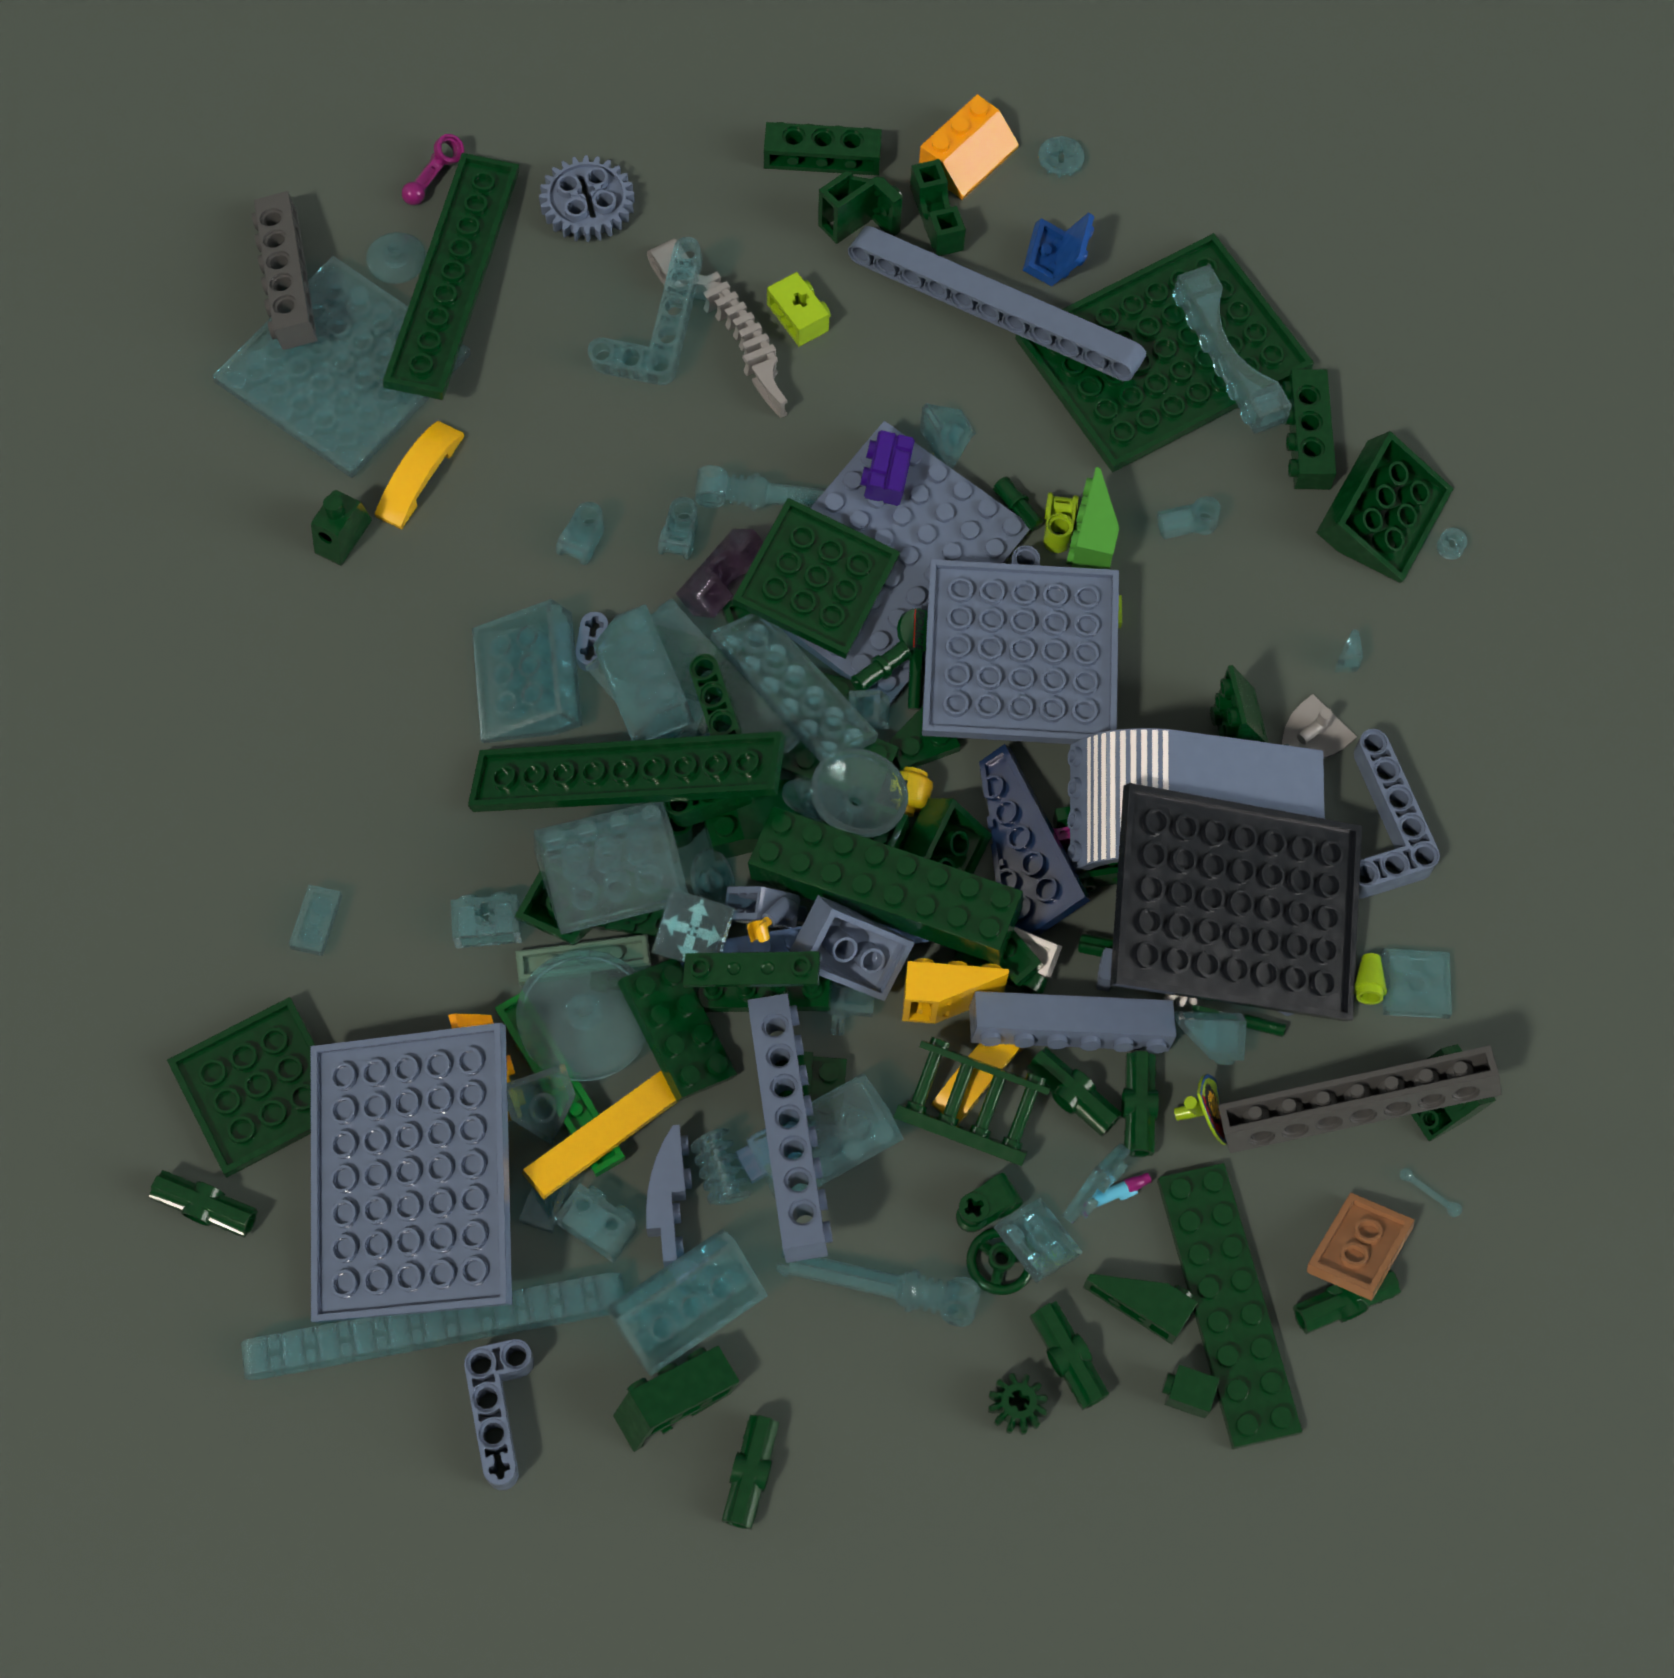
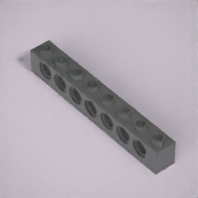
M1491 1045L1219 1104L1218 1107L1229 1151L1234 1153L1502 1094L1498 1068Z

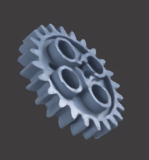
M587 155L584 156L583 162H578L576 157H573V164L568 165L565 161H562V170L553 167V176L545 175V184L540 185L541 194H539L541 213L545 215L547 224H553L554 232L562 229L564 238L573 233L574 241H577L581 235H585L587 242L590 241L591 235H595L600 241L602 240L601 233L605 232L607 235L613 236V227L622 230V221L629 222V213H633V203L635 202L633 184L628 182L627 173L621 174L619 165L611 169V160L600 164L599 156L593 162H589ZM580 179L584 181L586 186V193L589 202L592 204V212L595 218L590 217L586 197L582 194Z

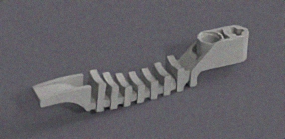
M674 238L648 250L647 257L649 263L671 296L674 297L679 294L705 300L704 310L706 313L717 309L715 317L718 322L727 318L726 328L728 331L735 328L733 337L735 340L741 339L739 348L741 351H744L742 359L746 363L743 370L745 375L748 376L754 373L756 377L752 378V383L765 402L780 418L787 416L785 410L787 400L774 381L778 374L776 369V363L778 362L776 348L773 344L769 345L768 335L766 333L762 334L760 323H755V317L752 312L747 313V306L744 302L739 303V297L736 292H730L728 282L721 283V276L717 271L708 276L700 275L683 248Z

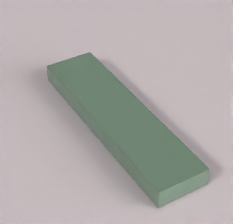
M647 934L582 942L576 945L567 944L515 951L520 986L591 977L592 972L616 974L639 971L651 967Z

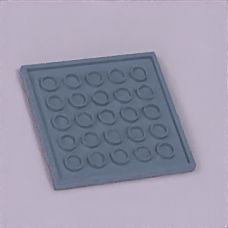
M930 559L922 736L1073 744L1093 734L1117 730L1119 570Z

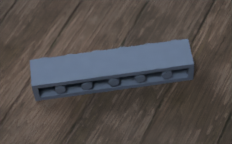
M975 991L969 1006L971 1043H981L984 1046L1011 1044L1019 1048H1028L1034 1045L1048 1046L1051 1049L1079 1047L1086 1051L1102 1048L1114 1049L1117 1052L1147 1050L1149 1053L1158 1054L1169 1051L1176 1038L1173 1000Z

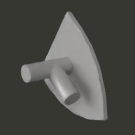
M1312 694L1291 714L1284 728L1282 745L1323 750L1324 759L1346 748L1357 739V736L1332 713L1331 709L1327 708Z

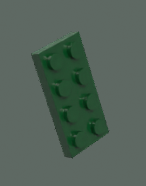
M672 958L622 977L617 984L678 1102L729 1081L737 1073L693 987L684 988V969L680 961Z

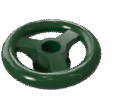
M995 1227L983 1231L971 1242L967 1251L966 1264L971 1279L979 1288L994 1295H1009L1021 1290L1030 1281L1035 1269V1256L1030 1243L1020 1233L1009 1228ZM1007 1238L1015 1242L1021 1250L1015 1251L1010 1244L1005 1242L992 1245L988 1240ZM979 1249L988 1257V1262L993 1268L991 1282L987 1281L978 1270L977 1254ZM1003 1255L1006 1257L1007 1263L999 1264L996 1262L995 1257ZM1025 1261L1024 1270L1020 1277L1010 1284L1001 1285L1003 1273L1010 1270L1015 1263Z

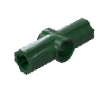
M1047 1047L1040 1050L1027 1066L1026 1071L1047 1079L1045 1085L1051 1087L1052 1098L1063 1110L1069 1114L1075 1113L1100 1136L1103 1137L1121 1117L1122 1113L1096 1091L1095 1084L1087 1075L1078 1069L1072 1070Z
M1136 1051L1126 1055L1125 1088H1123L1121 1116L1125 1118L1124 1154L1131 1157L1153 1156L1155 1151V1120H1157L1159 1108L1158 1090H1155L1156 1055L1145 1051Z
M162 1170L151 1185L149 1195L151 1200L176 1209L188 1219L201 1225L210 1226L212 1224L245 1238L251 1232L256 1222V1215L258 1213L256 1208L227 1197L221 1190L204 1182L197 1181V1183H193Z
M1389 1270L1372 1301L1333 1284L1324 1293L1294 1305L1295 1319L1300 1329L1306 1335L1339 1320L1341 1323L1365 1313L1369 1310V1307L1401 1293L1399 1281L1395 1273Z
M1057 1301L1049 1303L1031 1314L1030 1319L1047 1347L1046 1353L1052 1367L1060 1378L1064 1377L1081 1409L1090 1408L1108 1397L1109 1392L1092 1364V1355L1083 1338L1078 1333H1074Z
M750 1414L743 1436L740 1452L736 1454L729 1483H731L722 1517L723 1523L741 1529L752 1530L761 1492H765L772 1465L770 1458L779 1422L765 1416Z

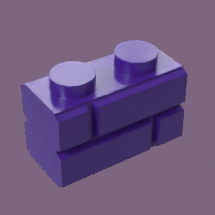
M881 430L878 432L876 441L870 440L866 458L872 459L870 468L864 467L860 485L866 486L864 492L866 499L883 501V503L896 506L900 505L915 442L913 437L896 435L895 433Z

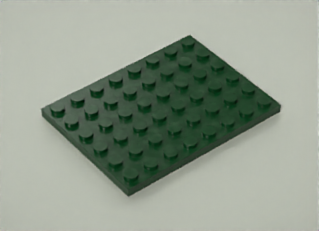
M1214 233L1062 309L1131 339L1145 349L1146 358L1131 380L1121 381L1017 334L1015 336V340L1112 473L1282 385L1284 381H1288L1291 369H1312L1314 364L1310 356Z

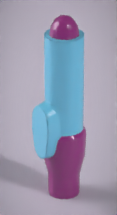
M1148 1172L1129 1177L1118 1184L1092 1194L1088 1204L1099 1207L1118 1198L1120 1201L1138 1194V1190L1143 1186L1152 1183L1151 1177Z

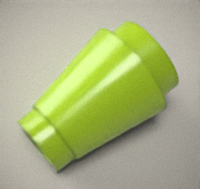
M1375 953L1362 955L1355 981L1354 993L1356 994V999L1363 1004H1378L1383 1001V996L1387 994L1381 956Z

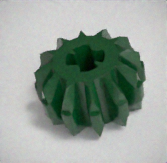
M1011 1373L1008 1377L1009 1385L1004 1380L999 1379L996 1382L999 1391H990L988 1397L996 1403L988 1407V1412L992 1414L1000 1413L995 1419L994 1424L1000 1426L1004 1421L1008 1422L1009 1424L1006 1428V1433L1011 1434L1015 1425H1018L1021 1435H1025L1028 1430L1027 1423L1032 1428L1037 1429L1040 1426L1037 1417H1045L1047 1415V1410L1040 1405L1047 1402L1048 1396L1045 1394L1036 1395L1042 1384L1036 1382L1031 1387L1027 1384L1030 1379L1028 1374H1024L1021 1383H1018L1015 1373ZM1014 1397H1018L1019 1402L1026 1403L1022 1411H1018L1016 1406H1010Z

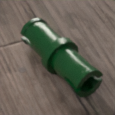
M899 641L883 655L874 656L868 666L851 676L853 686L860 693H865L867 689L879 680L888 679L892 676L894 669L906 660L911 659L910 649L905 643Z

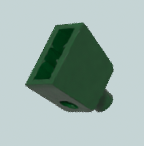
M333 490L324 499L322 507L311 522L315 554L342 566L372 521L360 501L338 490Z

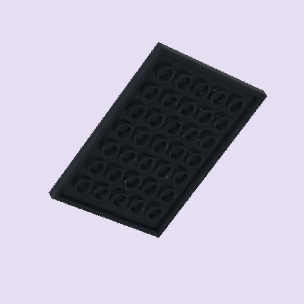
M1133 783L1123 785L1110 985L1339 1021L1353 1020L1362 826Z

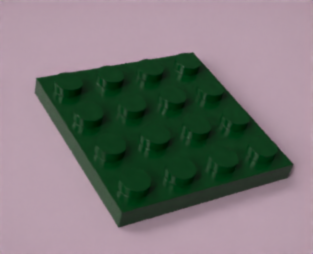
M787 498L735 593L732 604L846 659L894 568L900 551Z
M290 997L167 1059L226 1178L311 1134V1046L316 1045Z

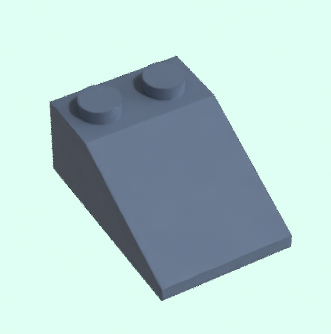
M818 895L789 952L819 951V976L885 1001L915 942L846 906Z

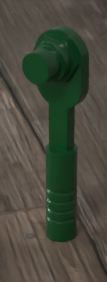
M1192 1005L1193 1018H1195L1194 1027L1206 1029L1207 1022L1213 1016L1242 1023L1244 1028L1283 1037L1286 1024L1244 1014V1017H1240L1219 1010Z

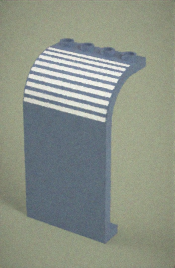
M1132 728L1090 735L1071 744L1068 752L1070 781L1067 792L1070 797V813L1067 824L1070 829V844L1067 856L1078 873L1101 865L1118 862L1123 785L1128 783L1325 819L1323 750L1171 729Z

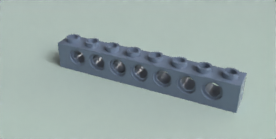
M788 993L750 999L747 1001L786 1263L825 1257L828 1256L826 1243L833 1242L830 1221L823 1222L821 1212L828 1210L825 1189L818 1190L817 1179L823 1178L820 1157L813 1158L812 1147L818 1146L815 1126L809 1127L807 1116H813L811 1096H804L802 1087L809 1085L806 1064L799 1065L798 1060L799 1055H804L801 1035L794 1034L793 1026L800 1025L797 1005L790 1006ZM775 1031H783L779 1036L770 1035ZM778 1061H788L784 1066H775V1063ZM783 1091L793 1092L791 1095L787 1097L779 1096V1094ZM789 1121L797 1122V1125L794 1127H783ZM793 1152L802 1153V1156L797 1159L787 1158ZM803 1183L808 1185L802 1191L792 1190L796 1184ZM804 1215L813 1217L807 1223L796 1222L799 1217Z

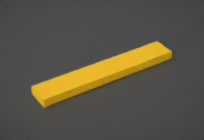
M662 1071L656 1073L523 1169V1176L543 1200L677 1103Z

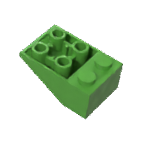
M1099 467L1095 468L1093 479L1088 477L1086 479L1082 502L1070 543L1066 564H1071L1072 567L1110 569L1118 537V521L1101 468Z

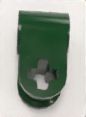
M1001 1173L961 1198L956 1213V1221L962 1230L974 1233L994 1221L1010 1215L1022 1206L1024 1202L1007 1175ZM969 1208L970 1211H972V1212H975V1211L978 1210V1212H979L978 1217H976V1215H975L974 1213H970V1214L968 1215V1214L966 1213V1212H967V1209Z

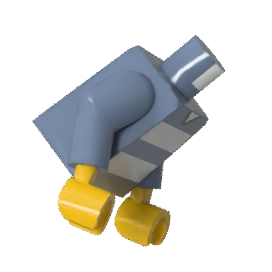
M763 886L727 887L724 908L731 910L727 926L731 927L736 922L748 924L747 930L750 942H754L757 939L760 943L768 941L770 939L768 928H795L796 925H803L807 918V908L800 905L799 895Z

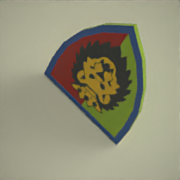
M1204 1074L1198 1083L1197 1096L1199 1100L1193 1096H1188L1184 1100V1106L1174 1108L1175 1118L1177 1121L1205 1116L1213 1135L1221 1144L1226 1145L1218 1107L1220 1099L1217 1080L1212 1075Z

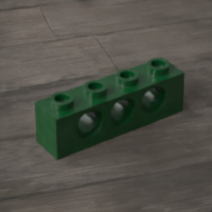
M766 122L764 169L844 173L849 171L854 172L853 174L879 176L882 129Z
M1291 369L1288 381H1284L1282 385V398L1287 399L1288 405L1284 411V424L1289 425L1290 430L1286 437V450L1291 451L1292 456L1288 463V476L1293 477L1294 489L1330 490L1336 476L1328 370Z

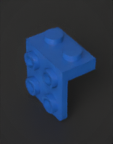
M1088 212L1067 231L1040 218L1034 225L1022 271L1050 286H1053L1061 279H1065L1075 267L1081 266L1088 256L1086 248L1094 232V226H1092L1094 215Z

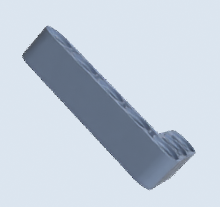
M1368 729L1363 732L1354 749V759L1395 849L1360 861V875L1364 876L1368 883L1359 882V899L1428 878L1440 858L1438 847L1388 737L1378 729ZM1365 745L1373 746L1377 751H1370ZM1377 773H1384L1390 779H1382ZM1390 801H1397L1401 804L1402 807H1395L1391 804ZM1403 829H1410L1415 836L1407 835ZM1415 857L1424 858L1428 864L1419 863ZM1385 866L1394 867L1398 874L1390 873Z

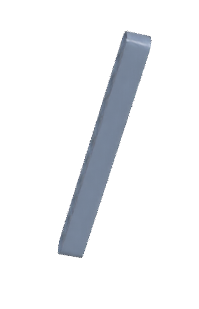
M865 226L848 248L850 258L865 268L1121 381L1131 380L1146 358L1145 349L1131 339L877 228Z

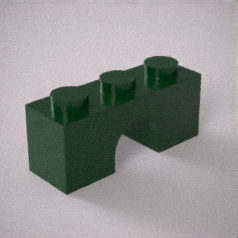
M940 159L911 165L910 189L934 254L942 256L963 251L966 228L958 207L950 206L948 180Z

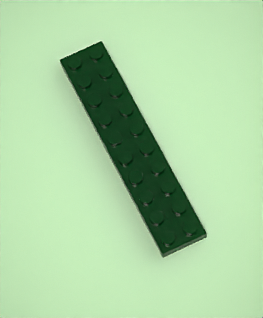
M467 153L461 154L383 378L384 388L439 400L444 399L519 174V164Z
M782 731L479 750L468 807L473 812L777 796L786 738Z

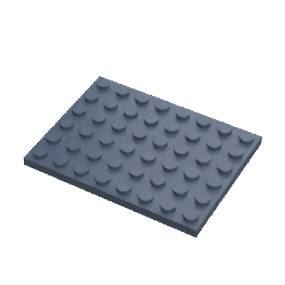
M883 421L811 507V509L900 551L899 558L847 658L844 659L770 623L848 680H851V676L868 666L874 656L883 655L900 641L897 634V625L904 612L917 608L928 612L930 559L1005 563L1031 531L1022 518L915 442L900 505L896 506L883 503V501L866 499L864 497L866 486L860 485L864 467L870 468L872 459L866 458L870 440L876 441L878 432L881 430L895 433L896 435H904L886 421ZM926 651L922 652V666L925 663ZM910 659L894 669L892 676L888 679L879 680L867 689L865 693L888 709L909 683Z
M494 1023L311 1046V1322L325 1323L512 1305L506 1025Z

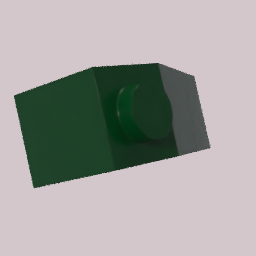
M1090 1274L1083 1286L1084 1289L1171 1345L1198 1304V1302L1192 1299L1193 1295L1187 1289L1179 1285L1173 1287L1168 1283Z

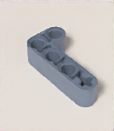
M512 1339L474 1348L467 1354L464 1363L483 1473L488 1483L499 1491L512 1488L519 1477L503 1382L522 1378L533 1369L534 1357L531 1349L525 1341L520 1339ZM513 1352H524L526 1359L521 1365L512 1366L508 1363V1358ZM488 1359L491 1361V1367L486 1373L477 1374L473 1372V1367L478 1360ZM485 1394H496L497 1402L492 1408L483 1409L479 1406L480 1399ZM493 1428H500L504 1431L502 1440L497 1444L486 1442V1435ZM494 1455H501L506 1469H510L504 1472L505 1478L498 1479L496 1474H492L498 1471L497 1460Z

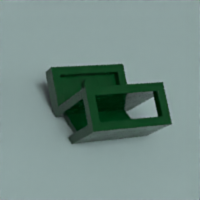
M845 171L819 189L818 226L836 244L871 220L890 235L895 236L900 233L903 196L896 186H891L883 177L875 176L873 179L853 176L854 172ZM834 221L832 229L828 224Z

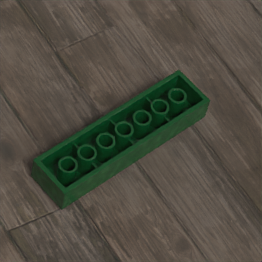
M774 806L748 861L750 876L753 880L814 901L818 895L846 906L877 923L998 965L1001 963L1023 907V891Z

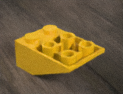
M927 958L908 961L902 1021L936 1024L968 1011L975 991H1005L1009 969H1003L997 964H983L981 967L968 966L967 963L962 961H950L948 964L934 963L933 960Z

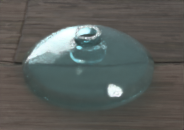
M858 748L833 752L819 763L812 776L810 793L815 809L830 826L863 837L882 835L893 829L900 822L906 811L908 789L903 776L889 760L875 752ZM850 802H855L858 804V806H855Z

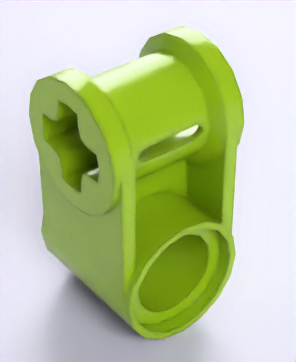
M1048 492L1043 542L1046 549L1050 552L1062 553L1070 547L1079 496L1074 495L1073 498L1054 496L1052 492Z

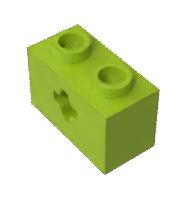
M798 272L767 287L768 307L798 347L829 331L831 313L824 301L820 302L810 282L808 280L804 281Z

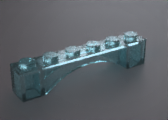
M1208 264L1178 275L1175 289L1173 290L1174 301L1184 310L1187 323L1192 330L1196 331L1202 350L1208 353L1213 361L1215 373L1217 376L1222 377L1230 399L1235 400L1240 408L1243 422L1246 425L1249 424L1254 434L1287 422L1292 405L1279 382L1249 366L1236 353L1226 337L1220 318V298L1223 286L1211 265Z

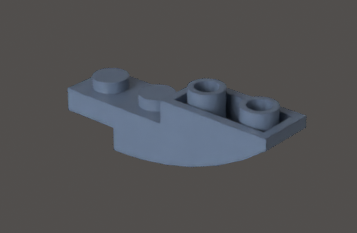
M673 1125L660 1147L651 1172L647 1192L648 1237L661 1236L664 1270L678 1269V1258L684 1257L682 1236L676 1237L675 1224L681 1223L680 1203H673V1201L686 1200V1189H692L691 1169L684 1168L683 1156H689L688 1135H681L680 1125Z

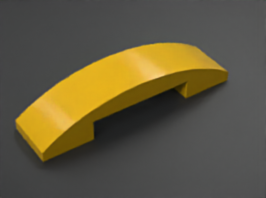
M440 421L432 424L417 439L397 467L374 513L375 517L402 530L417 508L416 499L445 457L450 459L464 438V433Z
M979 1043L968 1057L1004 1069L1014 1056L1024 1048L1011 1044L984 1046ZM960 1067L931 1104L942 1113L945 1110ZM974 1068L956 1117L959 1119L957 1125L978 1103L980 1096L990 1086L993 1078L992 1074Z

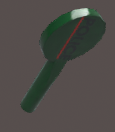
M920 608L909 609L904 612L897 625L899 640L908 646L912 654L909 663L908 709L910 710L920 709L922 652L926 651L928 612Z

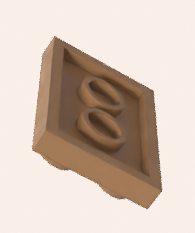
M1350 1192L1309 1261L1307 1273L1372 1301L1410 1235L1415 1219Z

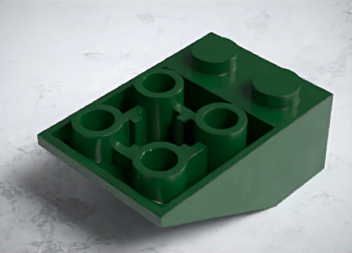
M1229 665L1224 678L1220 680L1219 693L1215 694V704L1210 708L1213 726L1217 725L1218 736L1268 743L1255 688L1233 665Z

